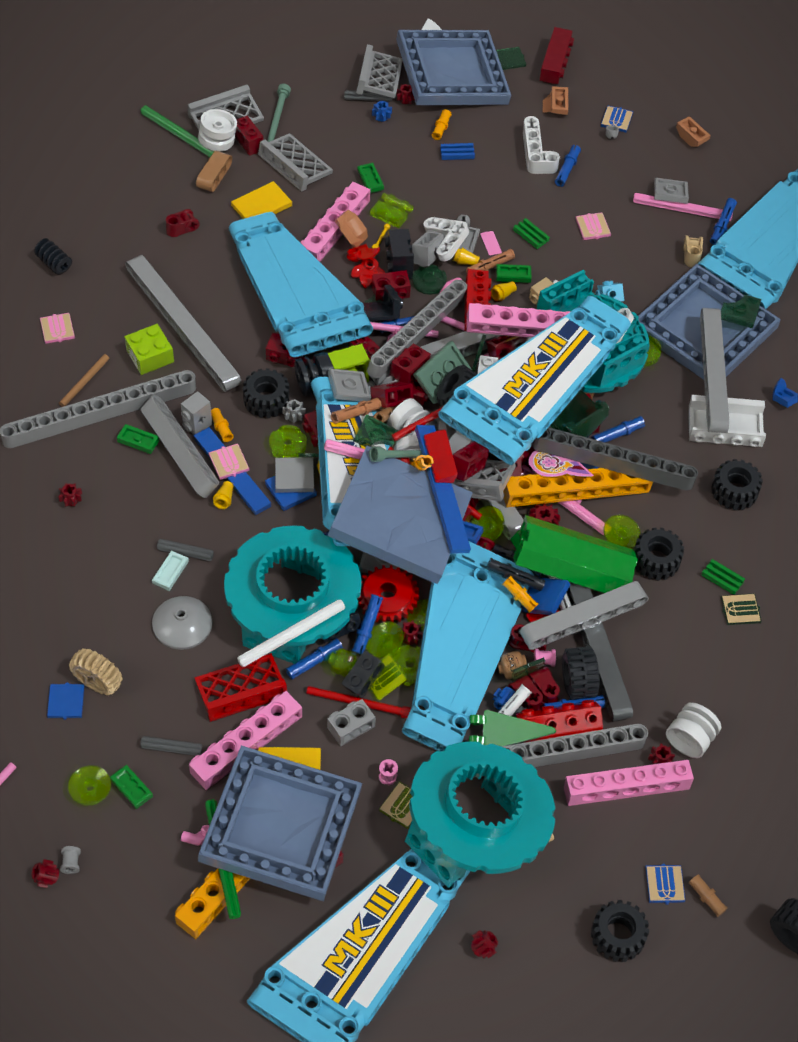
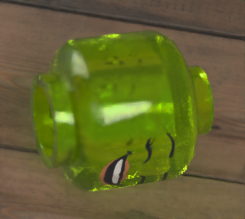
M338 648L335 653L331 652L328 663L331 664L330 670L332 673L346 677L358 659H356L354 652Z

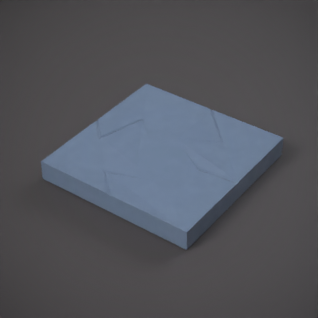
M398 30L396 40L416 105H509L512 95L489 30Z
M698 264L692 267L638 316V321L644 324L651 344L670 357H673L677 362L703 380L704 370L700 326L702 308L721 310L726 377L778 328L781 320Z
M366 446L327 536L438 584L449 559L450 550L427 472L420 471L414 466L396 458H385L381 462H372L369 458L371 447ZM452 483L463 520L473 492Z
M241 745L199 851L198 862L324 902L361 792L362 783Z

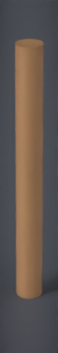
M104 354L59 402L61 407L66 406L109 360L108 355Z

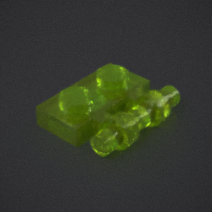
M383 193L381 199L385 200V202L378 200L370 210V215L400 228L408 218V213L405 211L412 212L414 206L410 205L406 200L397 199L395 195Z

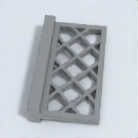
M367 44L356 93L362 95L363 90L395 98L403 61L402 58L372 51L373 46Z
M248 84L188 104V116L194 121L198 131L201 120H198L197 117L202 116L204 112L211 109L225 110L238 118L247 116L249 112L256 113L258 117H249L254 124L264 120L261 111L250 94ZM249 100L250 105L246 106L241 104V102ZM231 105L236 107L235 111L226 108ZM239 108L247 110L245 115L237 113Z
M290 133L270 142L267 140L260 141L258 155L301 192L307 189L308 184L332 174V168ZM289 140V141L292 142L293 144L283 143V142ZM283 148H288V149H293V150H292V151H286V150H283ZM294 150H301L303 153L294 152ZM293 157L303 158V161L293 159ZM305 159H311L314 162L305 161ZM304 166L314 167V170L305 169ZM316 168L324 169V171H318Z
M486 460L485 466L490 468L479 471L464 482L455 479L453 483L473 492L471 498L502 501L504 497L503 490L516 466L515 463L509 465L504 461ZM502 468H508L507 470H505V471H503V472H499V471H498V470H500V469H502ZM493 472L496 473L495 475H493V476H491V477H487V476H486V475H488V474H490V473H493Z

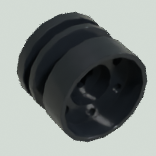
M327 352L314 354L313 364L308 357H304L303 361L300 358L296 359L294 362L296 380L304 396H310L311 392L314 394L311 387L312 380L317 377H328V370L334 369Z

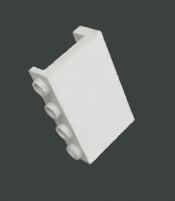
M692 395L689 403V441L763 447L766 433L763 431L765 401L728 398V433L708 432L705 396Z

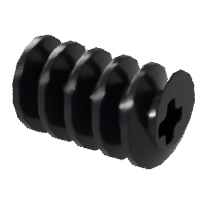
M44 238L36 244L34 249L35 255L55 274H62L71 267L72 259L62 249H59L53 241Z

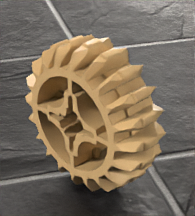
M82 648L78 650L69 663L73 676L77 677L78 681L82 682L85 686L100 694H113L117 691L123 680L121 672L114 666V663L91 649Z

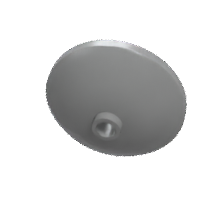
M189 596L174 597L163 602L156 609L152 619L153 632L156 638L169 648L178 650L190 649L198 646L208 637L212 629V616L208 607L200 600Z

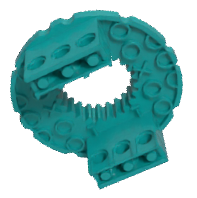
M583 269L541 290L537 309L571 312L578 308L588 296L595 297L617 312L622 308H628V306L604 294L595 295L592 292L594 281L585 275ZM631 312L634 319L622 340L610 351L607 359L581 388L583 392L602 393L612 391L615 387H623L628 384L629 379H635L644 368L648 357L649 337L644 324L638 321L639 317L635 312Z
M282 526L273 528L268 533L261 532L246 541L237 550L238 555L232 558L228 564L229 572L225 574L224 580L226 603L232 608L231 614L242 627L243 646L250 649L337 600L343 601L345 605L344 610L268 653H272L273 657L293 664L300 661L306 650V645L313 644L320 638L327 639L341 630L349 622L350 614L356 611L358 606L357 598L361 596V574L358 564L353 562L352 553L346 546H336L332 537L324 535L323 531L318 529L308 530L304 526ZM279 559H281L282 568L287 567L296 570L300 574L305 573L316 577L317 580H322L321 586H318V592H313V597L308 595L306 601L301 598L298 603L294 599L287 603L286 599L279 601V596L273 598V593L268 592V588L264 583L265 574L268 573V568H273V562L279 564Z
M461 742L448 745L444 751L434 752L430 756L429 761L423 762L415 774L410 789L412 798L409 802L412 822L405 842L448 888L456 880L464 877L466 870L472 872L482 870L486 874L511 872L520 869L522 863H531L535 860L538 852L543 851L548 844L555 826V818L553 817L555 811L554 799L546 781L537 775L536 768L531 764L525 763L522 757L515 752L495 744L482 745L480 742ZM474 776L478 779L484 776L481 788H484L494 798V802L499 803L509 813L510 819H505L504 823L498 821L496 826L492 822L486 826L484 821L478 824L476 823V818L468 819L469 814H462L463 808L457 807L459 801L455 799L456 787L460 785V782L464 783L466 778L472 780Z

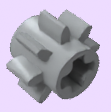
M295 399L287 401L286 407H283L285 420L293 423L299 420L302 421V415L306 414L303 402Z

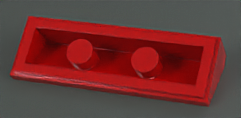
M446 429L424 435L427 453L433 458L431 468L435 482L454 483L458 473Z

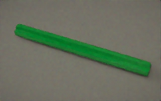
M147 105L141 108V114L209 157L214 153V151L205 148L196 136Z
M215 799L205 802L209 826L218 806ZM219 869L229 918L238 919L241 916V910L233 873Z

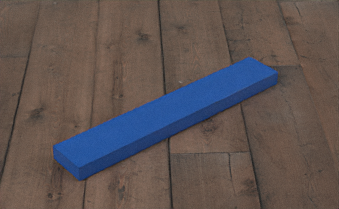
M210 427L194 435V440L209 458V452L221 449L223 446L225 447ZM247 472L237 474L236 477L230 476L226 478L227 481L234 485V490L255 515L271 507L269 499Z

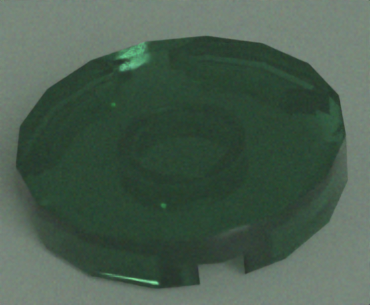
M436 265L420 266L418 270L413 272V286L423 294H437L447 282L445 271L440 270Z

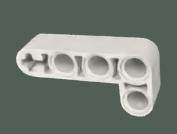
M534 116L526 117L523 127V140L528 172L532 174L556 173L559 165V154L554 151H542L539 120Z

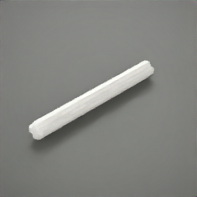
M337 600L240 655L237 658L239 664L242 667L247 666L345 609L343 601Z

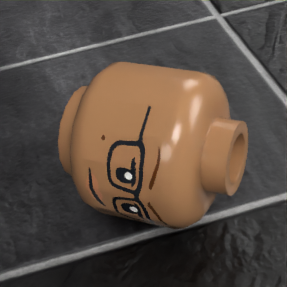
M519 651L503 654L501 662L497 664L499 673L504 674L506 679L522 677L525 675V671L528 670L525 655H521Z

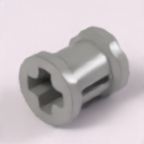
M74 846L62 848L63 862L60 866V871L65 874L78 873L80 871L78 855L81 854V849Z

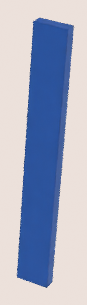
M417 425L415 432L422 455H428L424 435L436 432L435 426ZM429 467L426 470L450 553H469L471 547L452 483H436L432 468Z

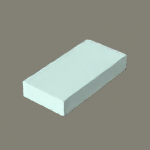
M171 551L153 577L152 584L170 591L188 564L189 558Z

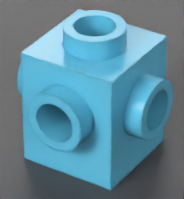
M613 280L603 281V285H597L596 295L604 294L620 302L624 301L623 283H613Z

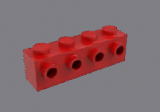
M467 270L464 331H467L469 303L491 305V303H488L491 300V291L488 290L491 288V278H488L489 271Z
M584 700L582 704L576 705L574 703H564L562 707L556 708L554 706H544L542 710L536 711L534 709L522 710V713L516 714V718L551 726L556 729L555 734L524 742L603 730L601 706L596 701L594 702V700Z

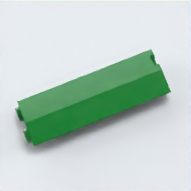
M525 515L519 530L520 542L513 556L515 565L562 580H568L571 583L603 593L633 581L634 570L638 560L633 549Z

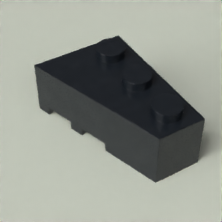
M409 229L388 230V237H385V247H388V250H386V260H390V263L387 264L388 273L407 270L409 279H413L414 253H411L412 245H410Z

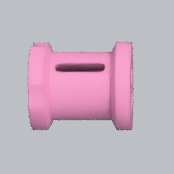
M555 649L551 651L534 650V666L551 665V667H555Z
M383 760L379 765V780L382 784L392 785L396 782L398 765L394 760Z

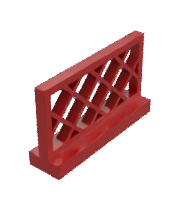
M272 653L262 656L245 667L235 664L194 677L210 722L270 703L276 695H281L287 691V684L279 672ZM270 661L271 665L268 670L259 667L262 663ZM246 668L252 670L249 676L240 672ZM256 671L265 674L262 680L253 678ZM229 674L233 677L228 682L222 680V676ZM269 676L277 678V681L266 682ZM237 678L246 680L242 686L234 684ZM208 680L213 682L210 688L201 684ZM250 682L258 684L255 688H246ZM217 684L226 686L223 693L214 690ZM230 688L239 691L233 695L227 694ZM211 694L219 697L217 700L208 702Z

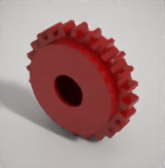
M382 565V569L375 567L374 572L368 571V577L362 576L361 596L357 598L359 608H363L362 613L365 614L371 594L382 597L383 600L375 622L383 620V624H386V621H390L393 624L394 620H397L400 623L401 617L407 619L408 613L413 614L414 608H417V601H419L417 582L412 581V575L407 577V571L401 572L399 567L397 569H393L392 565L389 568ZM389 591L394 593V596L386 598L381 593Z

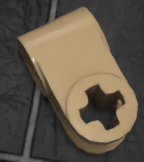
M685 235L683 247L684 262L688 267H694L700 262L703 251V237L691 238Z

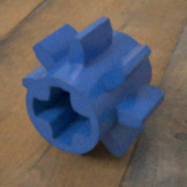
M379 101L377 104H373L372 116H376V120L383 122L391 118L392 107H388L387 102Z
M505 687L503 690L498 688L493 694L494 706L500 711L515 691L509 687Z

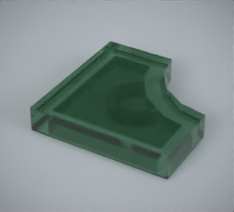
M744 294L743 298L737 302H723L721 320L753 329L762 299Z
M366 414L353 441L364 447H373L377 444H386L393 447L395 441L391 435L399 430Z

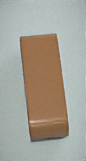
M214 151L198 175L196 187L214 192L232 164V156Z

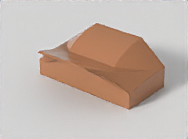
M552 86L550 94L543 100V112L568 115V87Z
M690 116L677 122L676 129L680 137L691 147H698L710 139L711 135Z
M346 210L334 220L353 248L358 247L368 238L366 227L352 211Z

